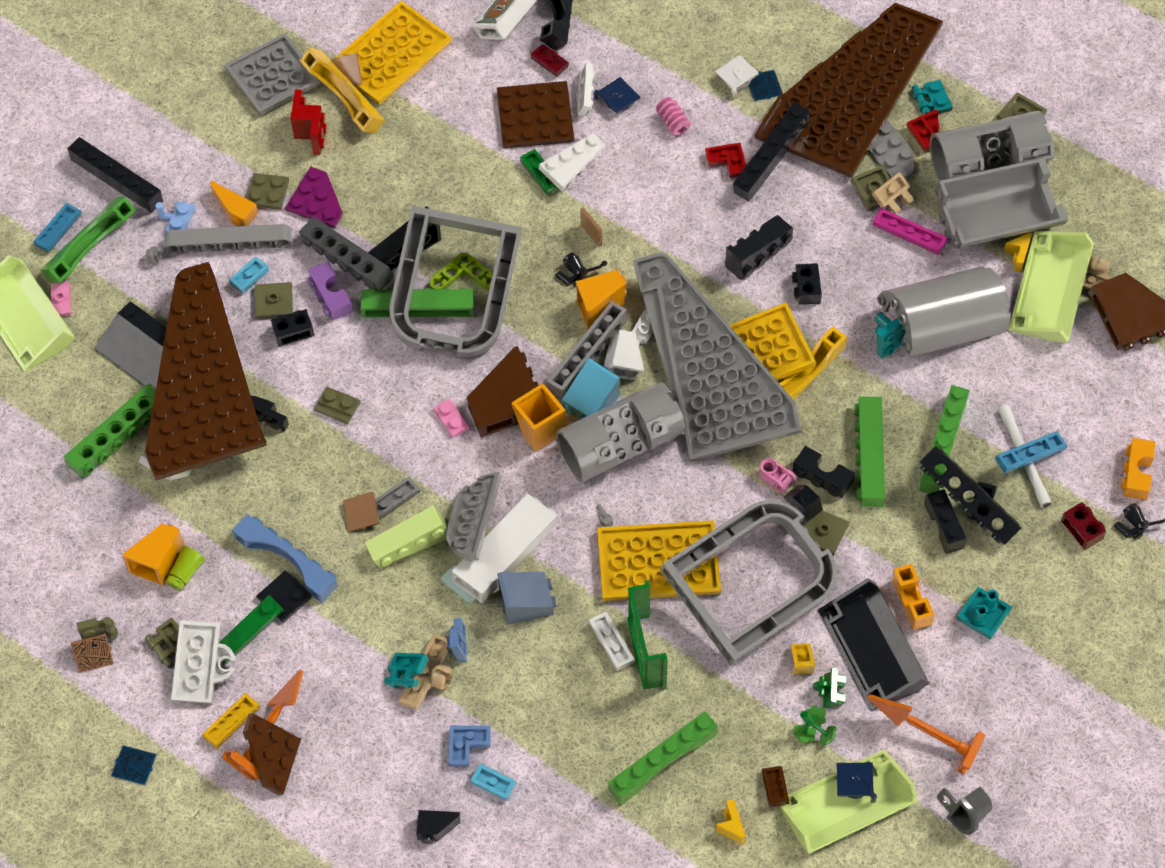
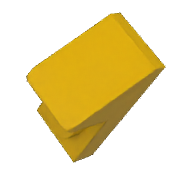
M1031 233L1008 241L1005 245L1004 252L1014 255L1012 264H1015L1014 271H1022L1032 237Z
M811 643L790 644L793 675L813 674L815 660Z
M735 800L726 801V808L723 809L726 822L716 824L715 831L741 845L745 844L746 836Z

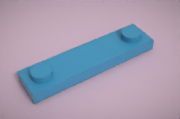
M1058 431L1000 453L994 459L1004 474L1061 452L1068 446Z

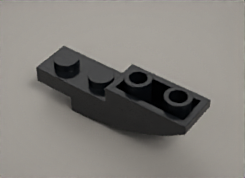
M251 395L258 421L269 423L275 430L281 429L286 431L289 426L288 419L277 412L275 403Z

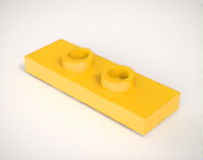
M245 693L202 734L203 738L217 750L247 721L249 714H255L261 708L260 705Z

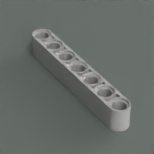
M286 224L169 230L164 233V251L167 254H170V252H176V254L189 253V251H194V253L207 252V250H213L214 252L225 251V249H231L232 251L244 250V248H249L250 250L262 249V247L280 248V246L289 247L291 245V228Z

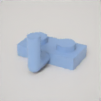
M178 201L173 214L165 213L161 202L155 205L158 217L169 221L166 232L169 230L187 229L196 209L193 204Z

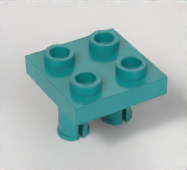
M879 312L874 318V321L879 324L875 328L877 355L883 359L887 355L893 354L897 348L902 346L901 341L906 330L900 324L898 317L891 321L883 312Z
M977 587L958 614L957 620L991 640L1012 610V606L1000 600L996 590H989L987 592Z

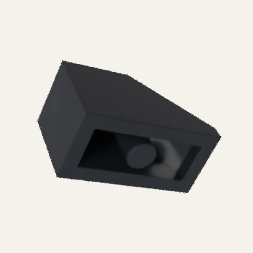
M797 485L783 496L791 506L802 513L807 521L823 510L820 497L807 485Z
M418 810L417 840H421L424 844H432L433 841H439L461 823L460 812Z

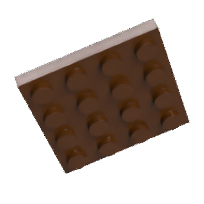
M567 81L496 87L503 148L574 142Z

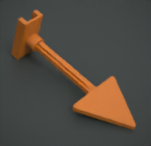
M299 669L268 702V705L274 708L267 717V721L274 724L284 706H292L296 703L304 671ZM250 746L243 755L235 750L224 752L221 758L251 781L254 778L258 781L262 779L259 769L255 768L252 764L253 760L250 754L252 750Z
M870 694L867 697L870 702L895 724L900 726L903 721H907L910 725L954 748L956 752L963 755L957 769L958 772L965 775L966 771L970 769L986 736L985 734L978 731L969 744L963 741L960 742L922 720L910 716L911 706Z

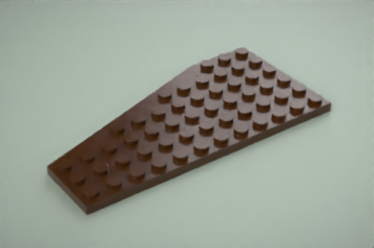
M898 3L892 4L880 14L878 19L863 31L857 32L841 45L838 51L824 62L816 65L784 94L781 93L756 131L755 139L765 142L793 103L796 102L810 110V122L787 152L852 178L941 29L943 20Z

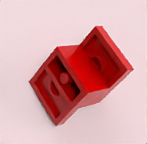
M295 89L290 117L294 139H310L313 154L320 155L321 149L325 148L323 134H327L325 113H322L321 105H306V97H303L302 90Z

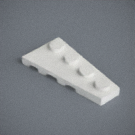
M592 133L540 163L539 170L563 191L569 182L571 183L576 175L582 172L586 165L605 148V143Z

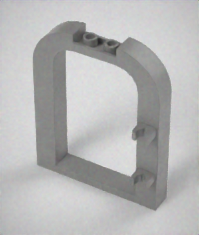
M412 206L390 302V322L396 336L404 344L416 350H420L421 343L429 348L437 346L442 347L445 351L452 352L457 350V358H473L487 352L496 343L500 335L522 227ZM429 223L501 237L482 326L474 336L458 338L423 331L416 328L409 320V309Z
M764 500L749 506L663 563L659 569L730 666L821 604L831 592L836 581V564L830 550L821 551L819 544L809 536L807 528L800 524L804 518L802 513L795 507L782 501ZM767 523L778 524L789 532L815 569L814 582L731 639H728L683 577L760 526Z

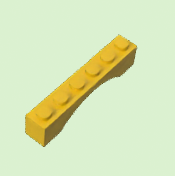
M309 48L299 62L309 73L323 82L340 98L349 110L352 120L363 132H377L385 122V119L322 50Z
M832 326L819 339L811 351L816 361V366L788 376L779 383L793 400L846 348L847 336Z

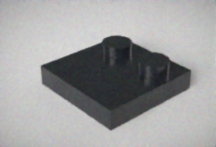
M287 571L282 572L256 595L260 602L270 595L283 608L284 611L277 616L282 623L287 621L312 598V595Z

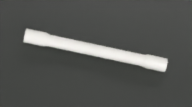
M1009 405L1001 406L998 409L1008 428L1015 447L1025 444ZM1031 463L1024 466L1041 508L1050 506L1052 502L1034 464Z

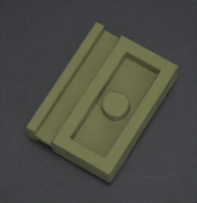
M326 387L318 400V404L314 407V411L349 424L361 401Z

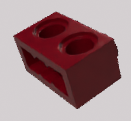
M1083 502L1063 513L1061 522L1084 550L1104 539L1106 534L1104 524L1094 517L1092 510L1088 506L1086 507Z

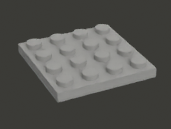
M286 33L224 64L226 71L260 116L291 101L294 98L295 89L302 90L304 94L322 84L318 78L309 73L299 62L302 54Z

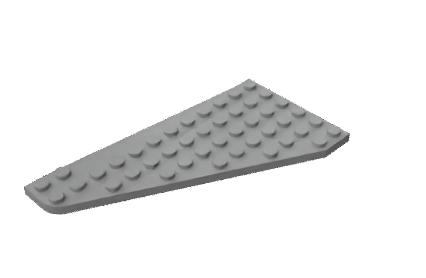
M656 253L633 260L636 278L645 302L674 401H677L684 418L686 428L683 431L685 432L691 462L803 433L796 402L668 255L663 253Z

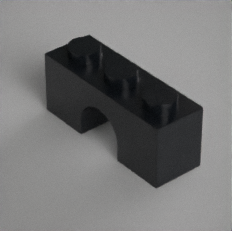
M805 445L793 462L792 471L797 477L810 480L815 487H822L828 490L830 495L843 498L854 482L855 472L840 464L831 472L822 471L818 467L821 463L822 454Z
M945 489L926 494L924 505L931 521L935 520L938 525L939 539L945 553L948 554L964 549L967 538Z

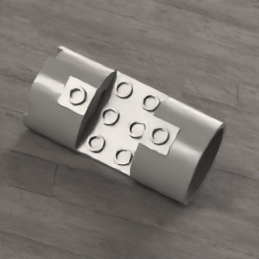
M1033 111L993 122L932 134L930 138V154L938 181L1045 158L1046 163L1049 164V160L1054 158V141L1051 138V133H1048L1046 126H1044V124H1047L1044 115L1040 111Z
M658 382L556 431V442L560 453L580 483L685 434L683 429L686 427L682 412L677 401H674L668 395L670 390L664 383Z

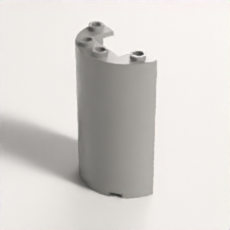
M1045 158L939 181V187L936 189V196L939 200L941 211L939 213V220L945 226L944 233L947 240L950 239L955 248H963L1066 224L1068 218L1063 205L1055 204L1047 183L1050 171Z
M984 266L885 290L877 296L878 304L882 306L884 312H888L890 307L895 310L900 324L906 330L901 344L909 357L1001 334L1008 331L1011 313L1007 312L1006 304L1009 303L1006 289L996 272L989 267L984 268Z

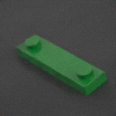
M268 595L219 643L228 646L236 656L284 611L283 608ZM225 659L222 663L226 665L230 660Z

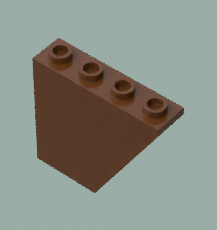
M1123 273L1097 283L1088 291L1117 351L1124 349V351L1130 350L1135 347L1134 344L1139 342L1145 344L1151 341V337L1154 336L1158 338L1165 336V300L1129 274Z
M518 346L514 347L466 397L469 411L480 437L518 425L519 423L511 403L539 386L537 381L533 382L532 377L534 375L530 366H526V355L524 352H520Z

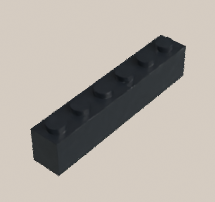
M796 102L793 103L733 183V190L736 195L748 202L754 197L810 122V110Z
M78 137L67 148L71 161L150 213L156 209V203L163 202L159 188L81 137Z

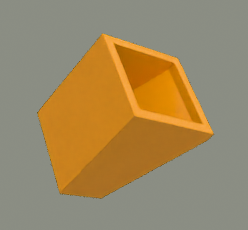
M619 269L576 281V300L587 329L592 326L611 301L620 306L625 303V296H627L625 287L627 282L625 276H621Z
M544 383L511 403L523 437L534 452L556 440V431L566 426V410Z
M161 523L124 552L123 559L128 572L164 586L165 580L169 576L168 573L178 558L182 546H185L180 530L174 525Z

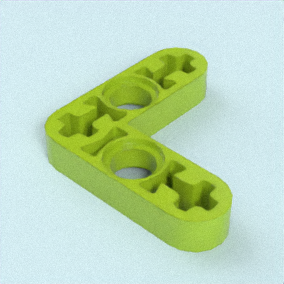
M463 252L453 258L430 279V289L448 288L463 274H466L484 290L489 291L491 283L487 285V280L491 282L493 273L470 254ZM467 259V263L463 262L461 264V260L465 261ZM476 269L482 271L478 276L472 274ZM449 270L456 272L454 276L446 275ZM441 282V286L437 285L435 287V283L439 284Z

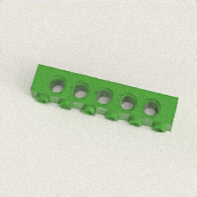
M150 383L142 388L63 456L66 465L81 478L85 475H90L99 463H104L114 450H119L128 438H133L137 434V430L150 423L156 389Z

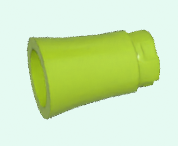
M182 546L179 556L168 573L169 576L165 582L172 588L182 591L206 559L194 549Z

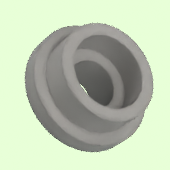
M155 246L146 250V260L149 264L157 265L158 261L161 260V252Z

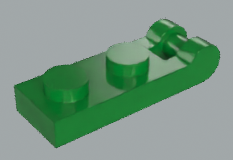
M533 149L520 156V162L548 196L553 190H558L559 188L553 183H547L549 179L539 170V164L545 160L536 149Z

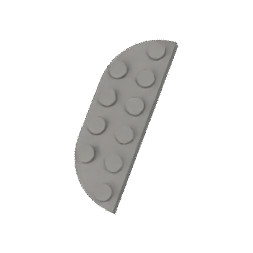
M886 120L869 152L880 166L883 165L890 178L900 172L908 182L914 170L915 160L913 152L891 123Z
M500 472L489 473L476 478V482L472 483L469 487L466 485L456 497L446 530V539L452 552L460 558L467 559L468 561L479 560L501 481Z

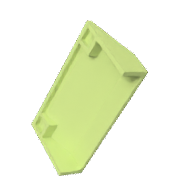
M1034 232L1009 331L1052 342H1069L1094 245L1087 232Z
M8 255L0 263V336L22 369L27 371L64 350L75 339V336L21 259Z
M885 749L856 762H873L874 793L877 794L876 803H871L870 796H863L858 799L837 797V772L789 794L790 804L779 806L798 841L808 854L918 802L913 781Z

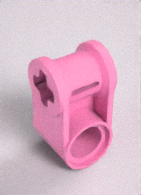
M764 459L760 464V478L781 494H785L787 487L797 479L792 471L784 468L773 459ZM764 469H770L772 472H767Z

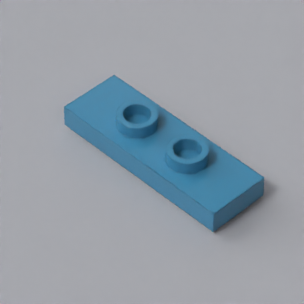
M66 203L33 241L34 245L49 253L82 215L81 210Z

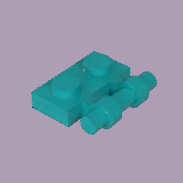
M940 79L924 83V90L920 89L917 84L912 86L913 97L917 99L919 103L918 108L920 112H923V115L929 113L931 109H937L938 114L952 110L953 106ZM924 97H928L930 102L925 101Z
M395 652L387 669L391 672V675L384 679V684L394 688L403 686V688L417 687L419 681L413 678L415 675L422 674L429 658L425 654Z

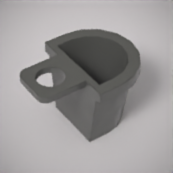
M978 787L959 801L946 788H943L937 795L938 801L949 812L946 818L963 834L970 835L977 831L979 823L992 810L991 799L981 787ZM944 795L948 797L951 804L944 800Z

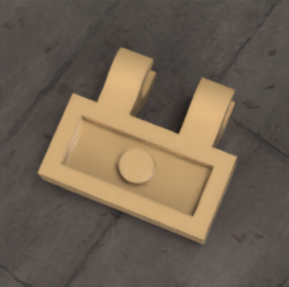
M900 172L896 173L871 193L881 208L886 206V210L894 214L901 211L894 201L895 198L899 196V200L904 206L914 200L907 191L910 185Z

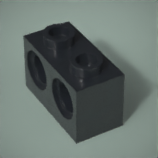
M818 263L796 264L795 272H792V283H796L794 299H798V305L821 304L822 291Z
M307 309L297 310L291 314L271 319L272 329L278 346L315 336Z

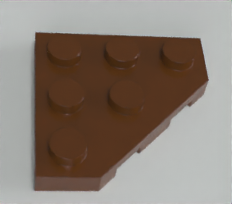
M251 713L248 715L243 735L245 741L248 740L252 750L250 754L255 768L258 767L262 777L260 779L262 787L276 795H283L301 738Z

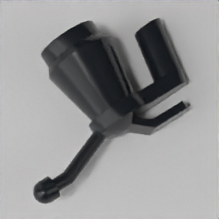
M572 252L564 257L563 263L574 275L568 278L559 271L555 276L567 286L572 284L575 288L577 280H582L590 271L605 267L607 261L604 260L599 266L587 269L583 266L579 256Z
M1133 503L1122 512L1125 514L1124 517L1135 528L1129 531L1121 522L1114 524V527L1126 538L1141 531L1140 534L1133 537L1135 541L1143 536L1144 531L1149 526L1164 523L1165 518L1159 521L1148 522L1141 508L1136 503Z

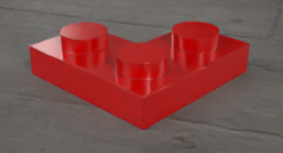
M740 142L705 148L708 166L726 164L730 179L737 178L747 166Z

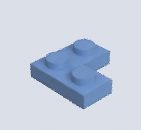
M462 618L454 619V626L449 629L450 636L447 637L448 649L452 650L453 657H456L459 663L467 662L466 625Z
M450 725L449 767H469L470 748H490L491 726Z

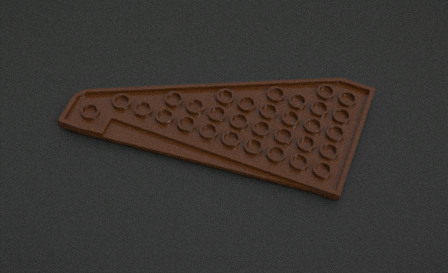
M209 261L185 268L175 278L145 449V456L155 481L267 446L266 439L258 422L216 278Z

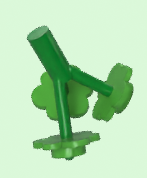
M813 705L811 709H806L800 713V717L805 724L794 727V737L802 743L814 741L815 729L821 732L819 743L826 746L835 739L837 727L828 726L826 730L821 728V725L826 722L824 717L826 711L824 708H818L816 705Z

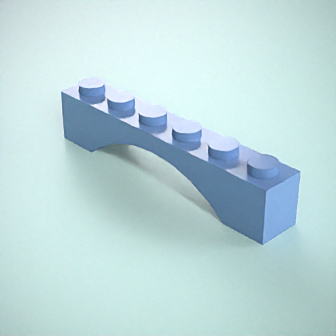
M247 514L233 528L234 539L246 548L272 551L293 563L302 574L307 591L321 603L338 587L337 578L331 571L326 572L317 561L308 559L302 550L293 548L287 539L278 537L272 528L263 526V523L257 517L253 518Z

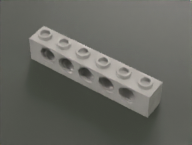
M613 301L608 304L547 380V388L555 398L562 401L589 358L593 361L598 359L609 345L610 339L627 322V309Z

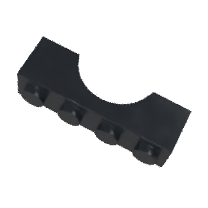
M547 0L553 10L554 20L542 26L540 41L553 50L564 47L568 42L573 0Z

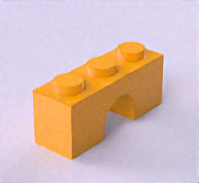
M1132 438L1131 443L1126 445L1125 455L1128 456V461H1125L1123 466V472L1126 473V478L1123 477L1121 482V489H1124L1123 496L1147 500L1150 493L1152 475L1142 473L1138 466L1152 465L1156 441Z
M912 563L893 569L891 580L913 631L932 625L934 612L928 599L921 596L919 578Z

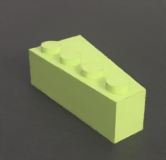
M433 505L366 541L365 544L375 564L378 567H386L394 561L447 540L446 530L448 525L445 518Z

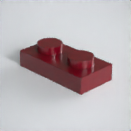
M543 43L531 53V59L556 77L569 67L568 61Z

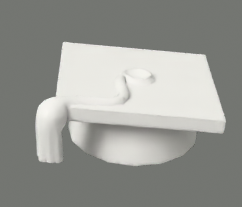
M740 55L715 71L732 88L731 95L734 98L738 96L737 90L746 88L750 81L759 75Z

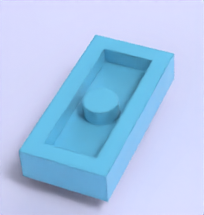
M255 256L229 279L230 284L241 293H245L269 271V266Z
M479 764L470 780L471 784L505 801L508 800L516 786L515 780L483 764Z

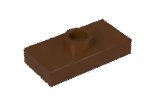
M782 766L762 769L769 807L790 804Z

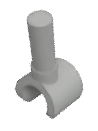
M598 504L596 507L603 517L600 520L603 527H611L613 525L612 516L610 514L607 515L601 504Z

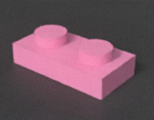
M450 398L433 407L434 412L452 438L469 430L468 424Z

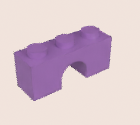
M329 261L308 269V283L311 288L315 287V296L318 302H323L322 308L326 316L330 315L333 321L353 312L351 302L344 289L338 292L328 290L330 287L338 284L336 274Z

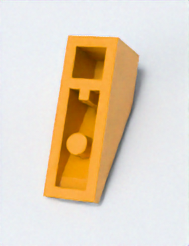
M214 181L210 182L213 195L231 223L236 227L248 226L258 214L256 204Z

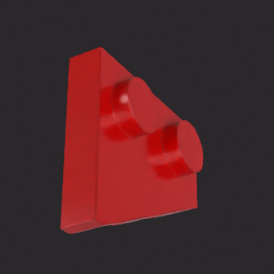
M937 109L907 122V128L924 152L930 150L931 135L939 133L940 130Z

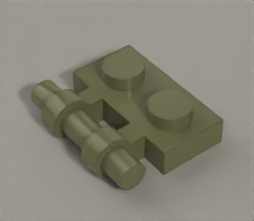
M105 617L100 621L93 618L76 623L81 639L104 633L111 640H115L118 637V630L115 627L114 620L110 617Z
M170 618L156 628V632L159 634L157 637L154 638L151 634L145 637L150 650L158 655L160 663L165 664L167 668L173 666L174 663L170 658L173 655L176 656L179 626L173 618ZM164 642L169 647L165 651L160 646Z

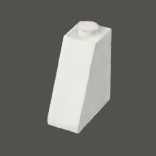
M619 330L610 339L604 368L622 379L635 380L644 372L636 333L626 330Z

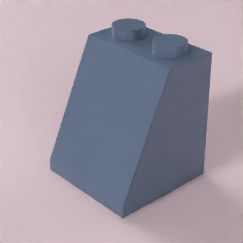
M545 572L497 573L499 592L507 625L554 615L553 608L557 607L554 596H550L549 590H552L550 578L546 579Z

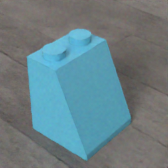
M589 358L562 399V406L566 410V414L569 416L574 415L580 420L612 405L620 396V377Z

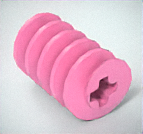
M666 97L656 105L657 113L671 134L678 136L691 127L692 123L688 121V117L681 110L676 100Z

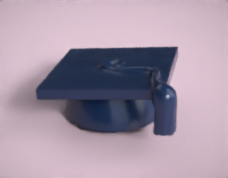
M621 77L600 90H594L593 93L595 100L600 96L608 108L616 114L627 109L631 104L640 99V96Z
M873 762L837 763V797L858 799L863 796H870L871 803H876L877 794L874 793Z

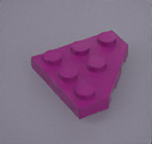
M310 166L287 204L286 211L307 219H311L314 216L327 226L335 229L343 216L342 209L327 172Z

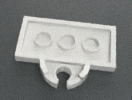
M180 620L171 695L172 701L212 704L214 684L229 680L235 673V668L231 667L226 670L221 668V663L225 659L232 662L237 661L232 650L228 646L219 643L220 623Z

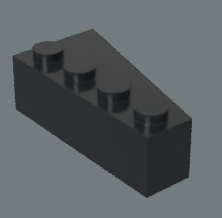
M409 220L368 252L387 265L391 271L399 266ZM428 224L423 251L442 240L440 225Z
M776 215L762 224L759 231L754 229L746 239L740 238L737 240V245L734 247L732 245L726 247L725 267L740 280L745 276L749 277L758 265H764L770 255H776L782 245H787L792 241L793 227L779 215Z

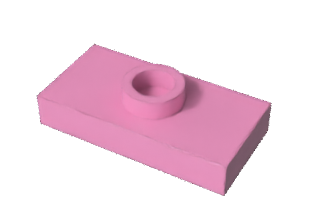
M70 282L51 283V303L61 317L71 316Z

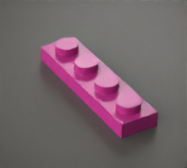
M883 208L880 209L873 221V226L937 255L940 254L947 242V237Z

